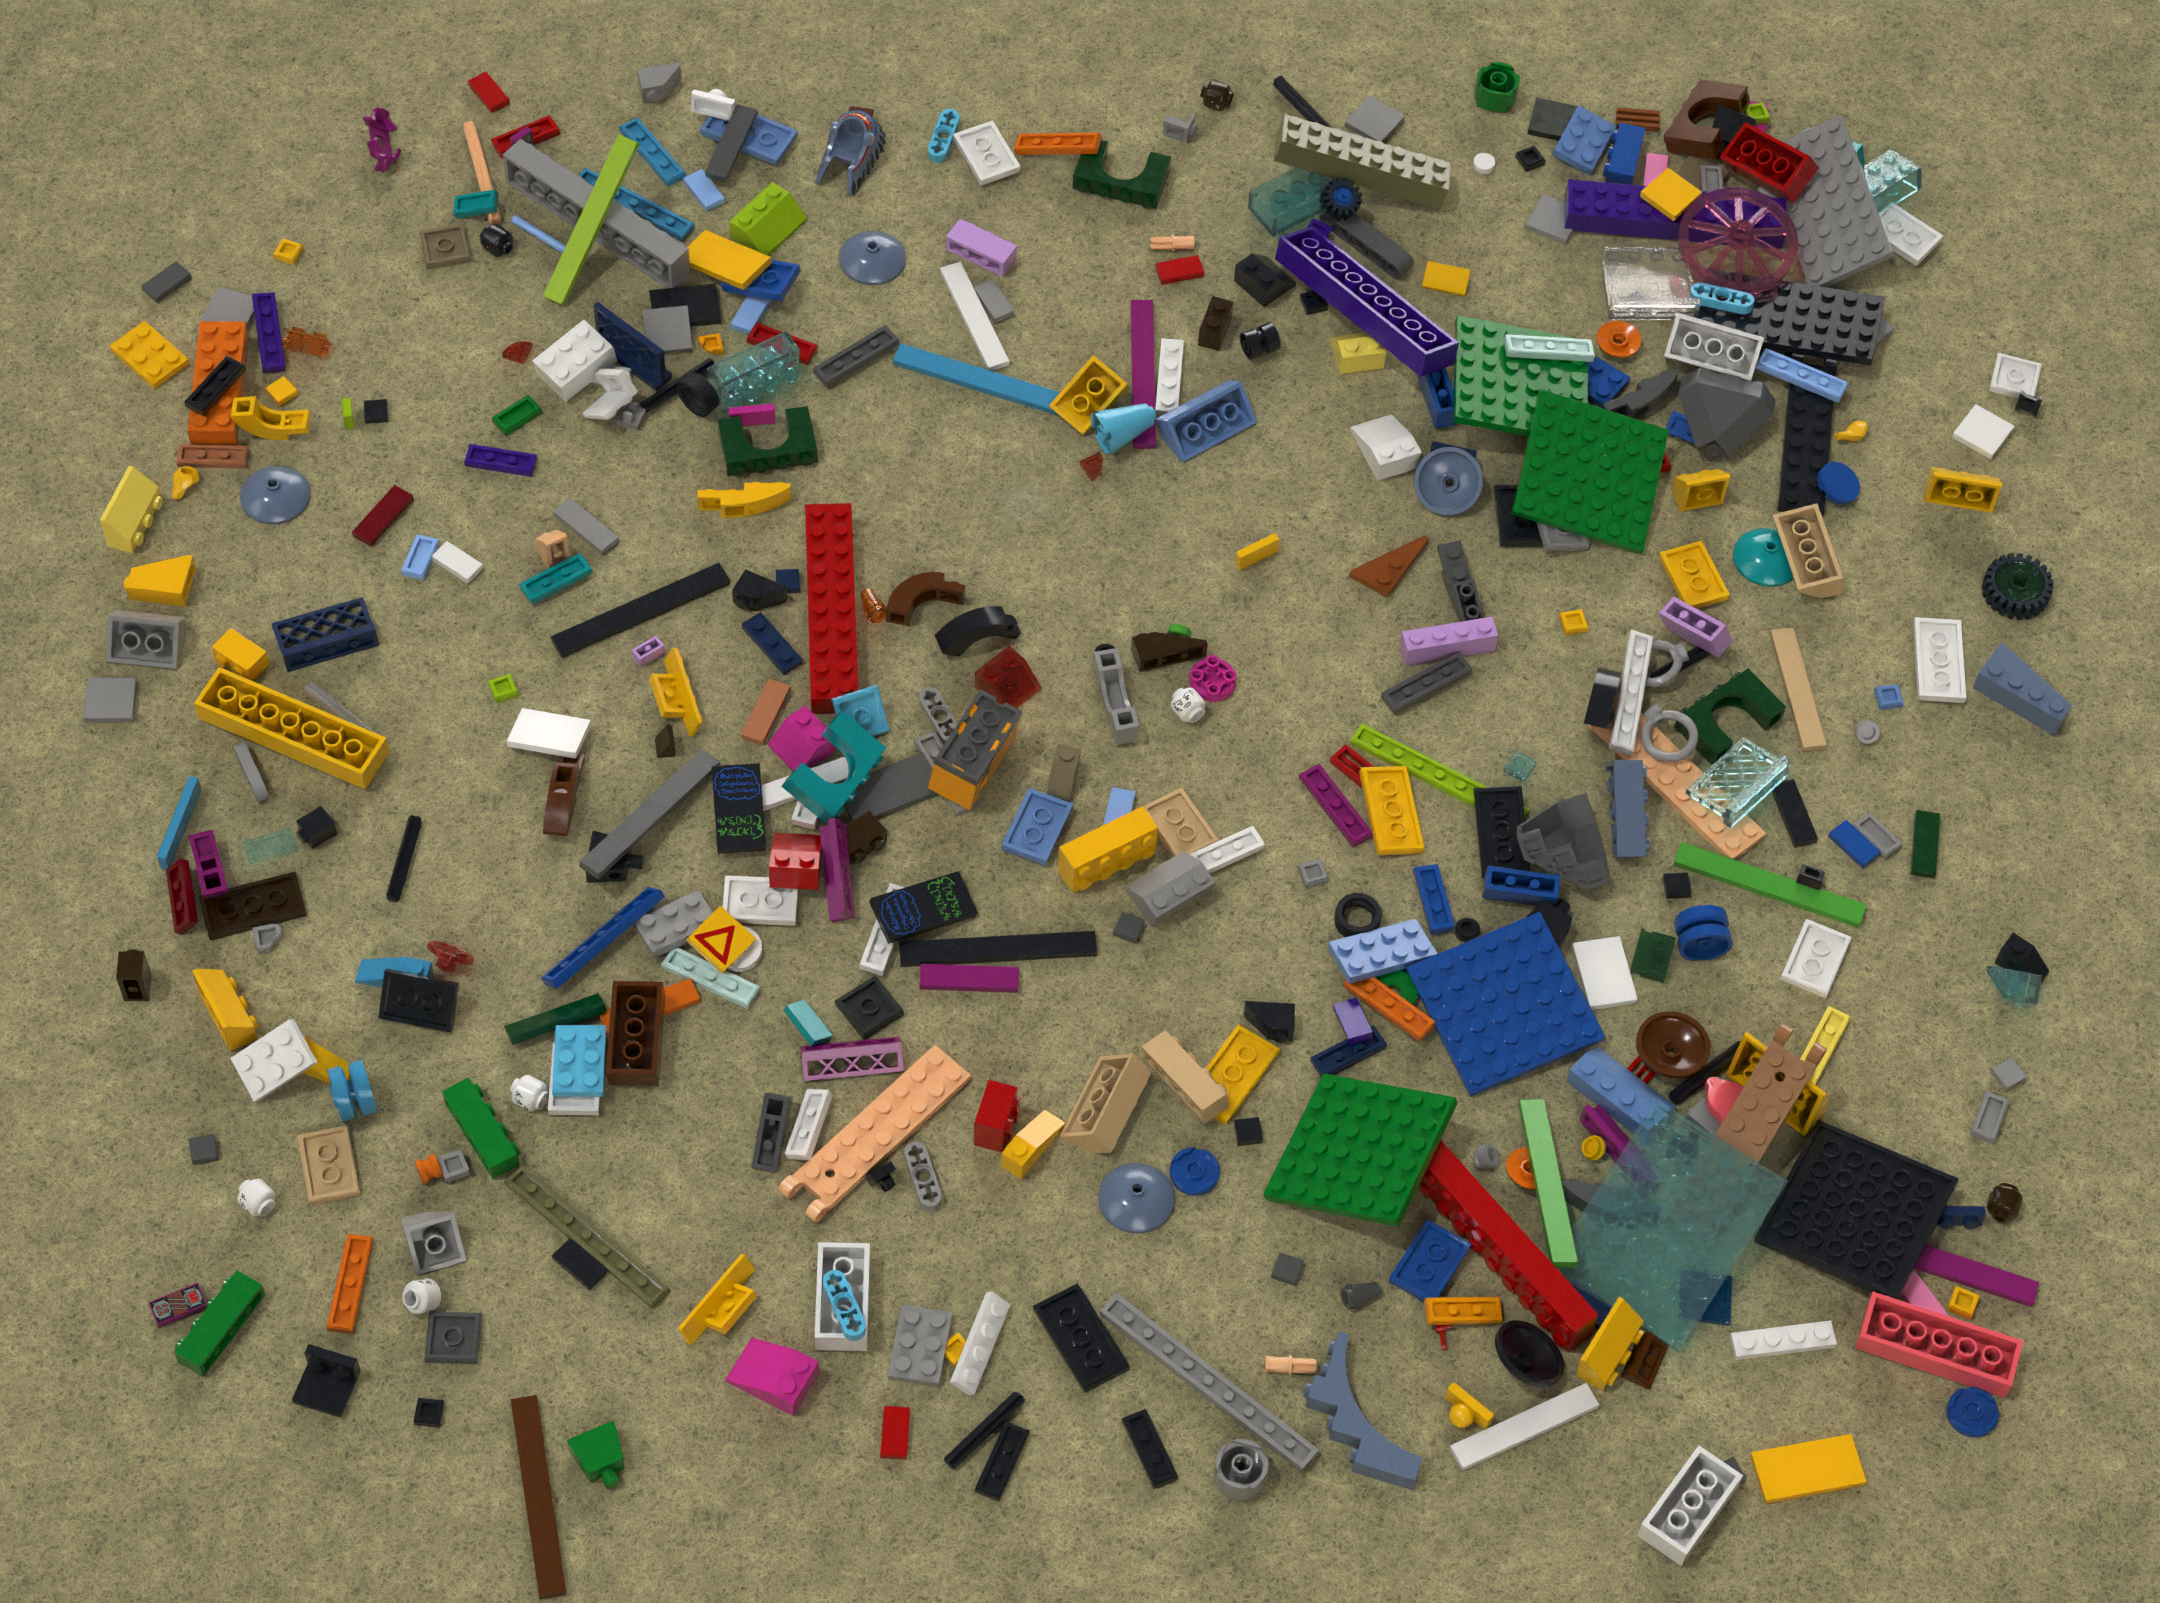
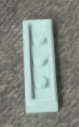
M1505 334L1503 339L1507 357L1593 362L1595 358L1592 341L1589 339Z
M680 948L671 950L661 964L663 969L686 980L691 978L694 984L746 1009L749 1008L760 991V986L727 970L721 974L708 961Z

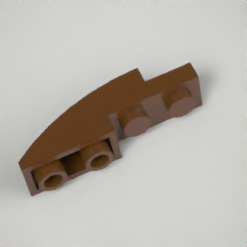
M579 753L576 759L559 756L558 762H555L548 791L543 834L568 835L577 802L576 792L585 762L584 754Z

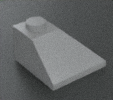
M423 1212L401 1219L416 1275L467 1261L454 1212Z

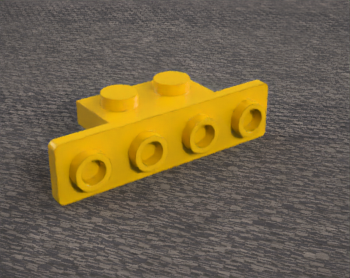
M672 648L664 660L668 674L653 673L649 681L661 717L683 718L688 736H694L702 725V716L699 714L696 698L692 693L689 677L686 675L683 666V659L679 654L678 648Z
M740 1254L678 1327L687 1344L693 1345L707 1327L725 1335L757 1298L754 1290L743 1286L755 1271L747 1255Z

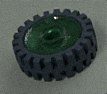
M2009 553L2007 558L2005 555L2000 556L1999 559L1996 558L1989 565L1983 579L1982 595L1983 598L1986 597L1985 602L1987 605L1992 604L1991 609L1994 612L1999 609V615L2004 616L2007 613L2009 619H2013L2014 615H2016L2017 620H2022L2024 616L2026 620L2031 619L2033 615L2035 617L2038 616L2048 605L2054 588V582L2051 579L2052 575L2050 571L2046 572L2047 567L2045 565L2039 566L2041 561L2038 559L2034 562L2031 561L2032 556L2027 555L2026 559L2023 558L2022 553H2018L2016 557L2014 553Z

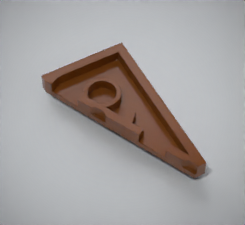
M1422 536L1350 571L1349 577L1387 598L1428 544L1429 538Z

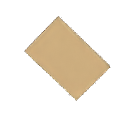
M1182 787L1143 806L1157 825V836L1172 857L1177 856L1183 851L1188 854L1194 853L1219 841Z
M348 1125L297 1135L309 1205L360 1195Z

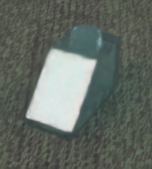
M1987 966V973L2004 999L2013 1000L2012 1005L2027 1008L2028 1003L2037 1005L2042 975Z

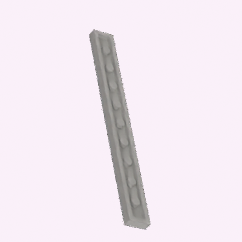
M1116 1293L1100 1310L1099 1315L1300 1472H1303L1318 1455L1319 1450L1119 1294Z

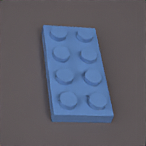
M757 115L741 152L777 166L798 137V131ZM709 116L700 128V135L719 142L729 121Z
M1416 919L1330 941L1328 944L1329 952L1349 984L1406 969L1410 965L1437 955L1436 950Z

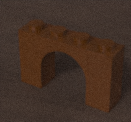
M1700 79L1695 88L1692 89L1687 101L1683 103L1678 115L1674 117L1670 128L1664 134L1667 151L1674 154L1716 159L1724 146L1721 130L1719 128L1698 126L1695 123L1704 116L1716 114L1719 104L1743 114L1750 104L1747 86Z

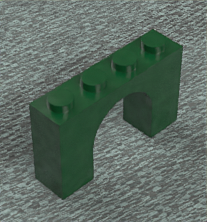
M1101 140L1097 154L1080 155L1073 174V189L1083 193L1096 194L1103 198H1113L1124 203L1129 202L1145 208L1157 209L1170 173L1171 156L1150 152L1143 172L1135 178L1122 180L1108 175L1103 169L1108 155V141Z
M808 406L785 409L786 426L789 436L782 445L773 449H759L752 446L744 436L740 416L718 419V433L727 476H742L746 473H763L772 469H787L792 466H808L812 463H818L817 445Z
M1749 668L1742 673H1735L1727 683L1717 685L1712 693L1707 696L1702 695L1689 708L1684 707L1679 711L1687 715L1695 723L1698 730V743L1695 749L1712 766L1728 756L1733 745V741L1714 722L1712 713L1715 710L1726 706L1740 708L1747 712L1764 730L1783 718L1786 706ZM1676 721L1675 728L1688 741L1689 733L1687 728L1682 723Z

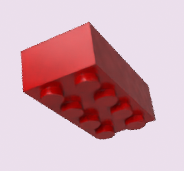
M1746 122L1720 156L1724 164L1730 167L1733 172L1791 203L1795 202L1819 169L1809 155Z

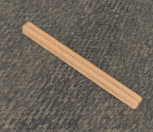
M473 121L464 122L463 129L480 191L493 190L475 123ZM498 208L497 212L487 214L491 225L500 224L501 216Z

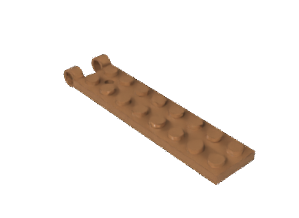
M1784 1023L1779 1026L1771 1043L1667 1214L1669 1218L1710 1242L1715 1238L1826 1053L1827 1048L1817 1042L1810 1049L1805 1061L1784 1050L1785 1044L1794 1031L1793 1028ZM1778 1072L1785 1074V1079L1781 1082L1775 1079V1075Z

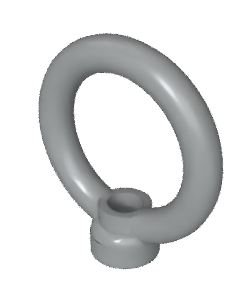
M1663 640L1652 642L1651 651L1665 650L1669 652L1673 659V665L1666 674L1660 677L1646 678L1645 687L1665 685L1679 674L1683 662L1689 660L1683 643L1675 646Z
M1659 705L1650 707L1644 713L1647 721L1641 731V741L1650 756L1663 762H1677L1685 759L1695 750L1698 743V730L1695 723L1687 715L1673 710L1663 711ZM1665 720L1678 721L1688 730V743L1677 752L1667 753L1660 751L1651 741L1652 728L1661 725Z

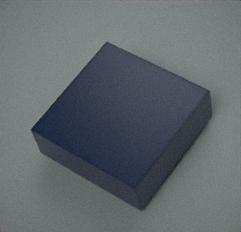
M799 569L776 570V582L786 586L787 593H800Z

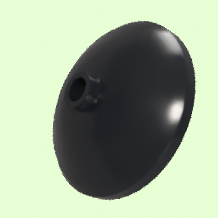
M1519 1320L1508 1321L1497 1331L1495 1347L1498 1357L1506 1370L1516 1379L1527 1385L1540 1388L1553 1386L1561 1379L1564 1373L1562 1354L1555 1342L1544 1331L1533 1324Z

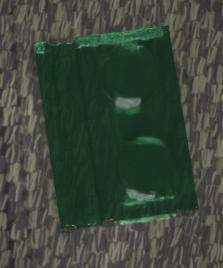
M1641 928L1630 974H1640V977L1664 983L1676 937L1654 931L1650 933Z

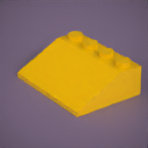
M1746 1032L1726 1076L1744 1087L1767 1047ZM1778 1072L1775 1075V1079L1781 1082L1785 1079V1074ZM1809 1080L1786 1117L1785 1122L1805 1137L1814 1128L1817 1121L1823 1118L1828 1107L1827 1093Z

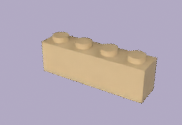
M1165 1030L1142 1046L1145 1062L1204 1124L1228 1108V1093L1224 1086L1215 1083L1211 1073L1206 1068L1202 1069L1198 1065L1195 1056L1191 1052L1187 1053L1182 1048V1044L1176 1036L1172 1037Z

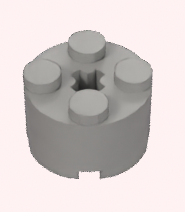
M1247 1439L1233 1440V1442L1226 1446L1224 1445L1216 1456L1214 1481L1217 1490L1233 1500L1254 1499L1264 1488L1268 1472V1459L1262 1448L1257 1443Z

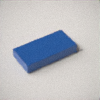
M1847 820L1829 832L1828 837L1861 868H1864L1877 858L1881 852Z

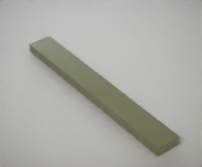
M523 1164L504 1181L510 1190L568 1239H572L606 1268L608 1273L651 1309L670 1292L669 1287Z

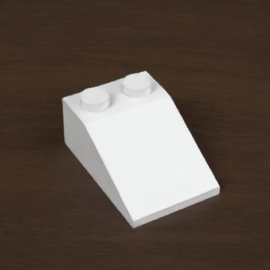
M1392 414L1350 427L1377 481L1417 469L1422 452L1413 435Z

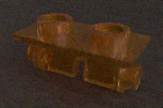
M298 327L283 329L288 334L282 340V346H285L286 349L302 352L304 345H307L306 354L322 357L328 353L326 345L332 346V343L326 338L327 336L322 333L313 332L312 335L305 333L304 329Z

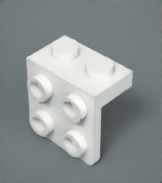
M599 369L595 373L606 393L583 412L585 418L609 420L617 414L616 411L621 406H625L632 401V397L638 391L631 382V376L624 370Z

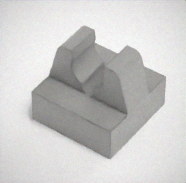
M631 401L621 409L616 419L617 425L638 431L646 416V409L639 407L638 403Z

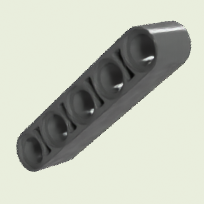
M1326 209L1320 213V222L1332 227L1334 234L1393 278H1399L1414 265L1412 256L1406 250L1356 213L1345 221L1344 218L1341 221H1337V217L1331 219L1330 216L1332 214L1330 213L1326 216L1324 214Z

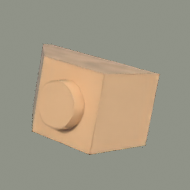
M554 530L544 533L535 539L537 553L547 568L570 558L566 533Z

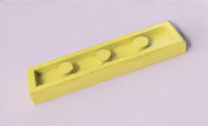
M1830 1006L1825 1011L1801 1057V1060L1805 1061L1815 1042L1827 1048L1822 1060L1809 1079L1815 1085L1851 1016Z

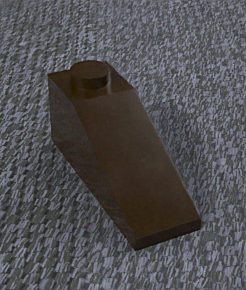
M1159 632L1141 633L1132 637L1131 651L1139 672L1207 656V640Z

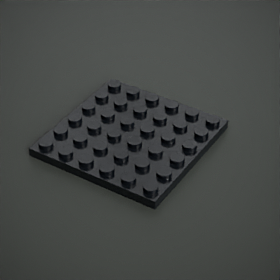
M1818 1120L1755 1236V1243L1871 1293L1873 1291L1899 1300L1958 1185L1959 1178Z

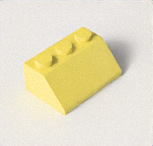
M128 466L100 518L107 546L129 553H134L137 546L142 544L146 529L151 527L153 516L163 503L159 486L133 466Z

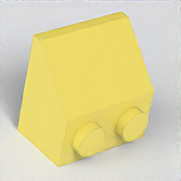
M1366 332L1332 336L1330 338L1340 374L1384 368L1386 350Z

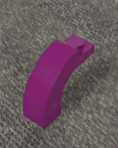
M213 829L189 835L204 899L229 893Z

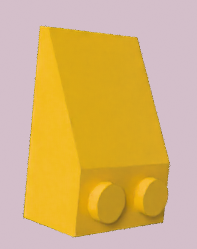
M1093 355L1050 403L1049 407L1084 435L1092 428L1091 413L1112 409L1127 393L1129 387L1122 378Z

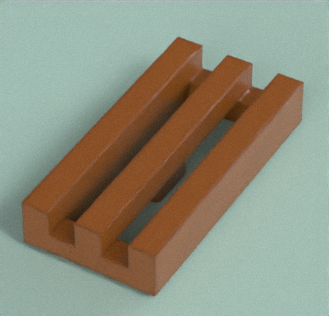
M1617 107L1616 129L1619 128L1620 123L1643 127L1645 131L1659 132L1660 111Z

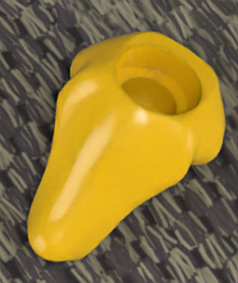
M1857 420L1851 423L1845 431L1835 433L1836 440L1860 441L1868 431V424L1865 421Z
M184 466L175 471L171 495L173 499L181 500L186 490L198 483L200 476L196 469Z

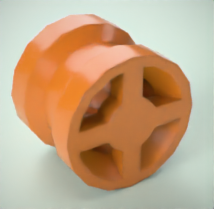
M434 1153L430 1154L425 1160L418 1159L414 1161L423 1184L429 1183V1180L434 1177L438 1179L443 1177Z

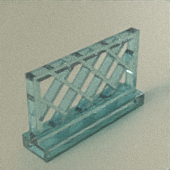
M1743 737L1686 789L1685 794L1724 817L1723 824L1732 828L1788 776L1791 759L1784 755L1777 758ZM1745 747L1752 754L1740 755L1739 750ZM1741 761H1754L1755 767H1742ZM1758 761H1768L1771 765L1759 767ZM1737 762L1738 767L1726 768L1725 763ZM1756 773V779L1745 780L1744 774ZM1727 774H1740L1741 780H1728ZM1723 775L1724 780L1711 781V776ZM1713 787H1725L1726 793H1714ZM1730 787H1742L1743 791L1731 793ZM1698 788H1709L1710 794H1701L1696 790ZM1715 800H1728V805L1723 808Z

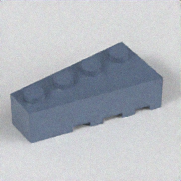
M2002 642L1980 670L1973 685V689L2054 736L2065 722L2072 707L2064 697Z
M1614 760L1606 762L1605 769L1611 772L1609 781H1607V792L1613 795V800H1610L1609 815L1611 819H1615V824H1611L1613 858L1644 857L1646 852L1650 850L1649 837H1646L1645 827L1649 826L1648 813H1645L1644 803L1648 802L1647 789H1644L1643 779L1647 778L1646 765H1643V760Z

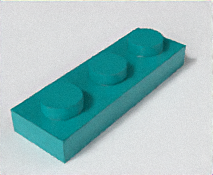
M578 553L519 583V587L530 604L533 605L591 575L592 568L581 553Z

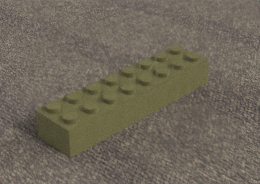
M1284 114L1276 133L1275 162L1333 179L1341 177L1342 181L1344 178H1348V183L1354 181V185L1436 209L1441 208L1449 191L1450 162L1442 159L1429 157L1422 153L1405 150L1401 147L1388 145L1381 141L1371 140L1357 134L1354 135L1337 128L1327 127L1317 122H1310Z

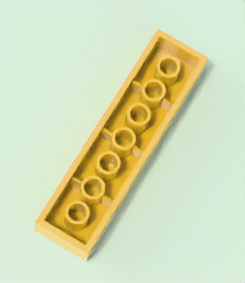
M218 667L194 702L198 719L365 790L389 755L386 737Z

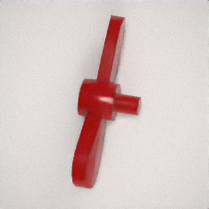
M1435 1325L1436 1334L1440 1333L1443 1351L1447 1350L1444 1333L1446 1329H1452V1325Z

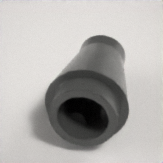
M1377 1282L1347 1284L1340 1291L1343 1305L1346 1308L1356 1309L1373 1298L1379 1297L1381 1294Z

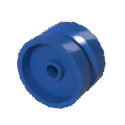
M1699 905L1688 908L1675 917L1674 927L1678 936L1677 943L1679 953L1683 958L1693 961L1711 960L1725 955L1731 950L1733 941L1731 932L1728 929L1729 920L1725 909L1715 905Z

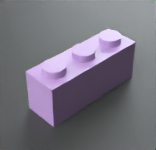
M962 219L957 221L946 236L947 251L1001 277L1007 273L1016 261V245Z
M1673 597L1659 613L1667 630L1718 658L1733 642L1725 624L1676 597Z

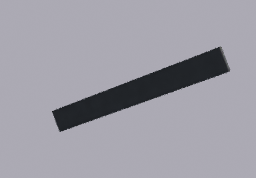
M716 563L551 636V641L561 658L566 657L729 585L730 579L720 563Z
M1095 931L899 941L901 967L920 966L921 964L948 965L1097 956Z

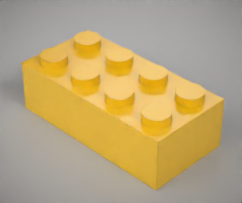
M1143 806L1060 846L1058 872L1072 893L1078 890H1086L1092 883L1100 879L1106 880L1114 872L1120 869L1126 870L1133 863L1153 856L1156 852L1158 827Z

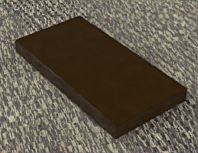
M296 872L228 888L229 893L204 899L203 895L199 896L209 940L253 930V927L277 924L307 916Z

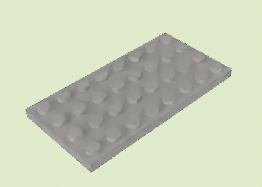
M1840 114L1783 141L1809 155L1819 167L1795 202L1791 203L1786 200L1787 226L1808 285L1829 287L1893 257L1891 245L1843 116Z

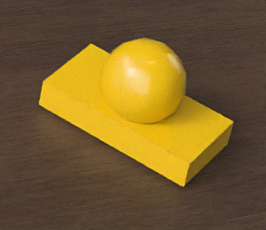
M1453 1382L1448 1387L1445 1399L1453 1405L1449 1411V1419L1453 1426L1466 1428L1472 1422H1475L1483 1430L1489 1428L1494 1417L1493 1413Z

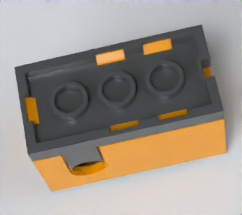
M981 689L936 756L928 789L968 810H971L1014 743L1022 715L1021 710L1008 703H1005L1004 706L997 703L996 697Z

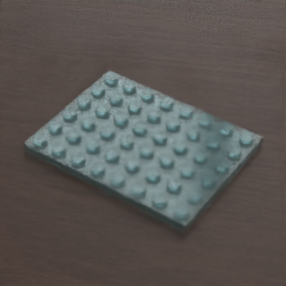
M1656 1099L1571 1230L1578 1260L1577 1267L1557 1269L1568 1282L1611 1309L1618 1297L1623 1298L1644 1320L1643 1330L1651 1332L1666 1345L1679 1352L1788 1181Z

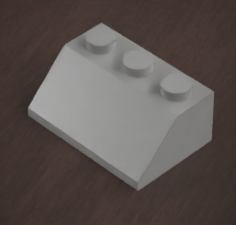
M115 610L108 615L106 662L177 669L185 642L186 617Z
M1183 851L1129 883L1124 888L1152 927L1211 892L1216 882L1201 861Z

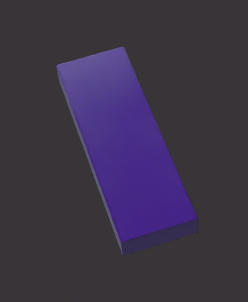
M470 444L464 464L467 467L532 477L537 462V455Z

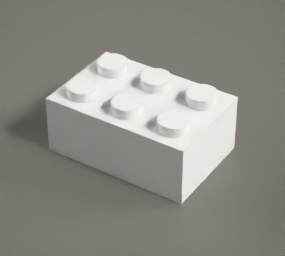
M582 320L532 360L537 375L566 402L591 383L599 369H608L617 362L613 346L591 325Z

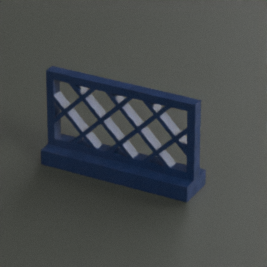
M597 302L593 305L596 331L613 346L617 363L623 367L631 368L633 375L656 392L672 379V373L665 369L663 349L601 303Z
M363 597L271 623L287 672L379 646L376 629L371 621ZM361 607L357 615L349 613L350 609ZM328 615H338L335 621L326 619ZM344 618L352 620L349 626L340 623ZM308 621L315 622L311 628L303 626V624ZM358 622L366 624L365 626L355 628ZM321 624L329 626L326 633L317 630ZM292 628L288 635L279 632L280 629ZM335 629L344 631V632H341V633H337V634L332 635V633L335 631ZM298 631L307 633L303 639L294 637ZM312 636H316V637H319V638H320V639H317V640H313V641L308 642V641L311 639ZM290 642L297 644L296 646L286 648Z

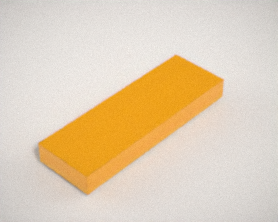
M1437 1297L1424 1300L1427 1325L1501 1324L1503 1322L1500 1297Z

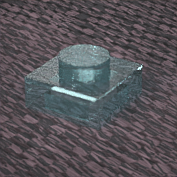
M1515 750L1504 766L1503 772L1524 783L1536 766L1537 761Z

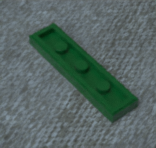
M599 993L511 1023L504 1026L511 1044L515 1045L556 1030V1025H572L607 1011Z

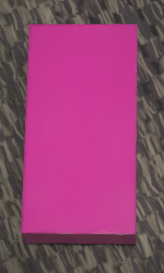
M774 404L730 407L729 418L740 416L742 426L775 423Z

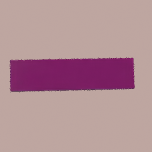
M1320 764L1299 774V779L1352 848L1373 837L1370 828Z
M920 965V990L1018 993L1019 967Z

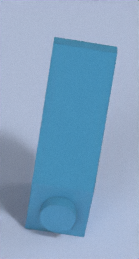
M410 957L364 959L361 961L355 983L382 988L384 971L386 969L434 978L432 962Z

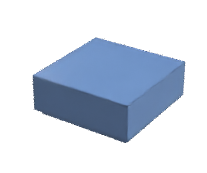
M1898 684L1875 687L1874 693L1879 710L1903 707L1904 702Z

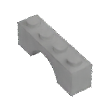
M1114 648L1094 652L1093 670L1115 746L1138 742L1140 725L1134 706L1131 707L1127 697L1123 667L1118 650Z

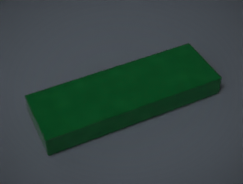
M1916 810L1910 875L1935 878L1940 813Z

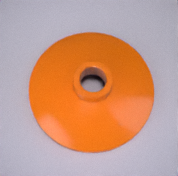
M1607 322L1597 332V344L1609 356L1616 358L1629 357L1640 348L1641 335L1633 325L1627 322Z
M1527 1147L1518 1148L1511 1152L1506 1160L1507 1174L1519 1186L1535 1189Z

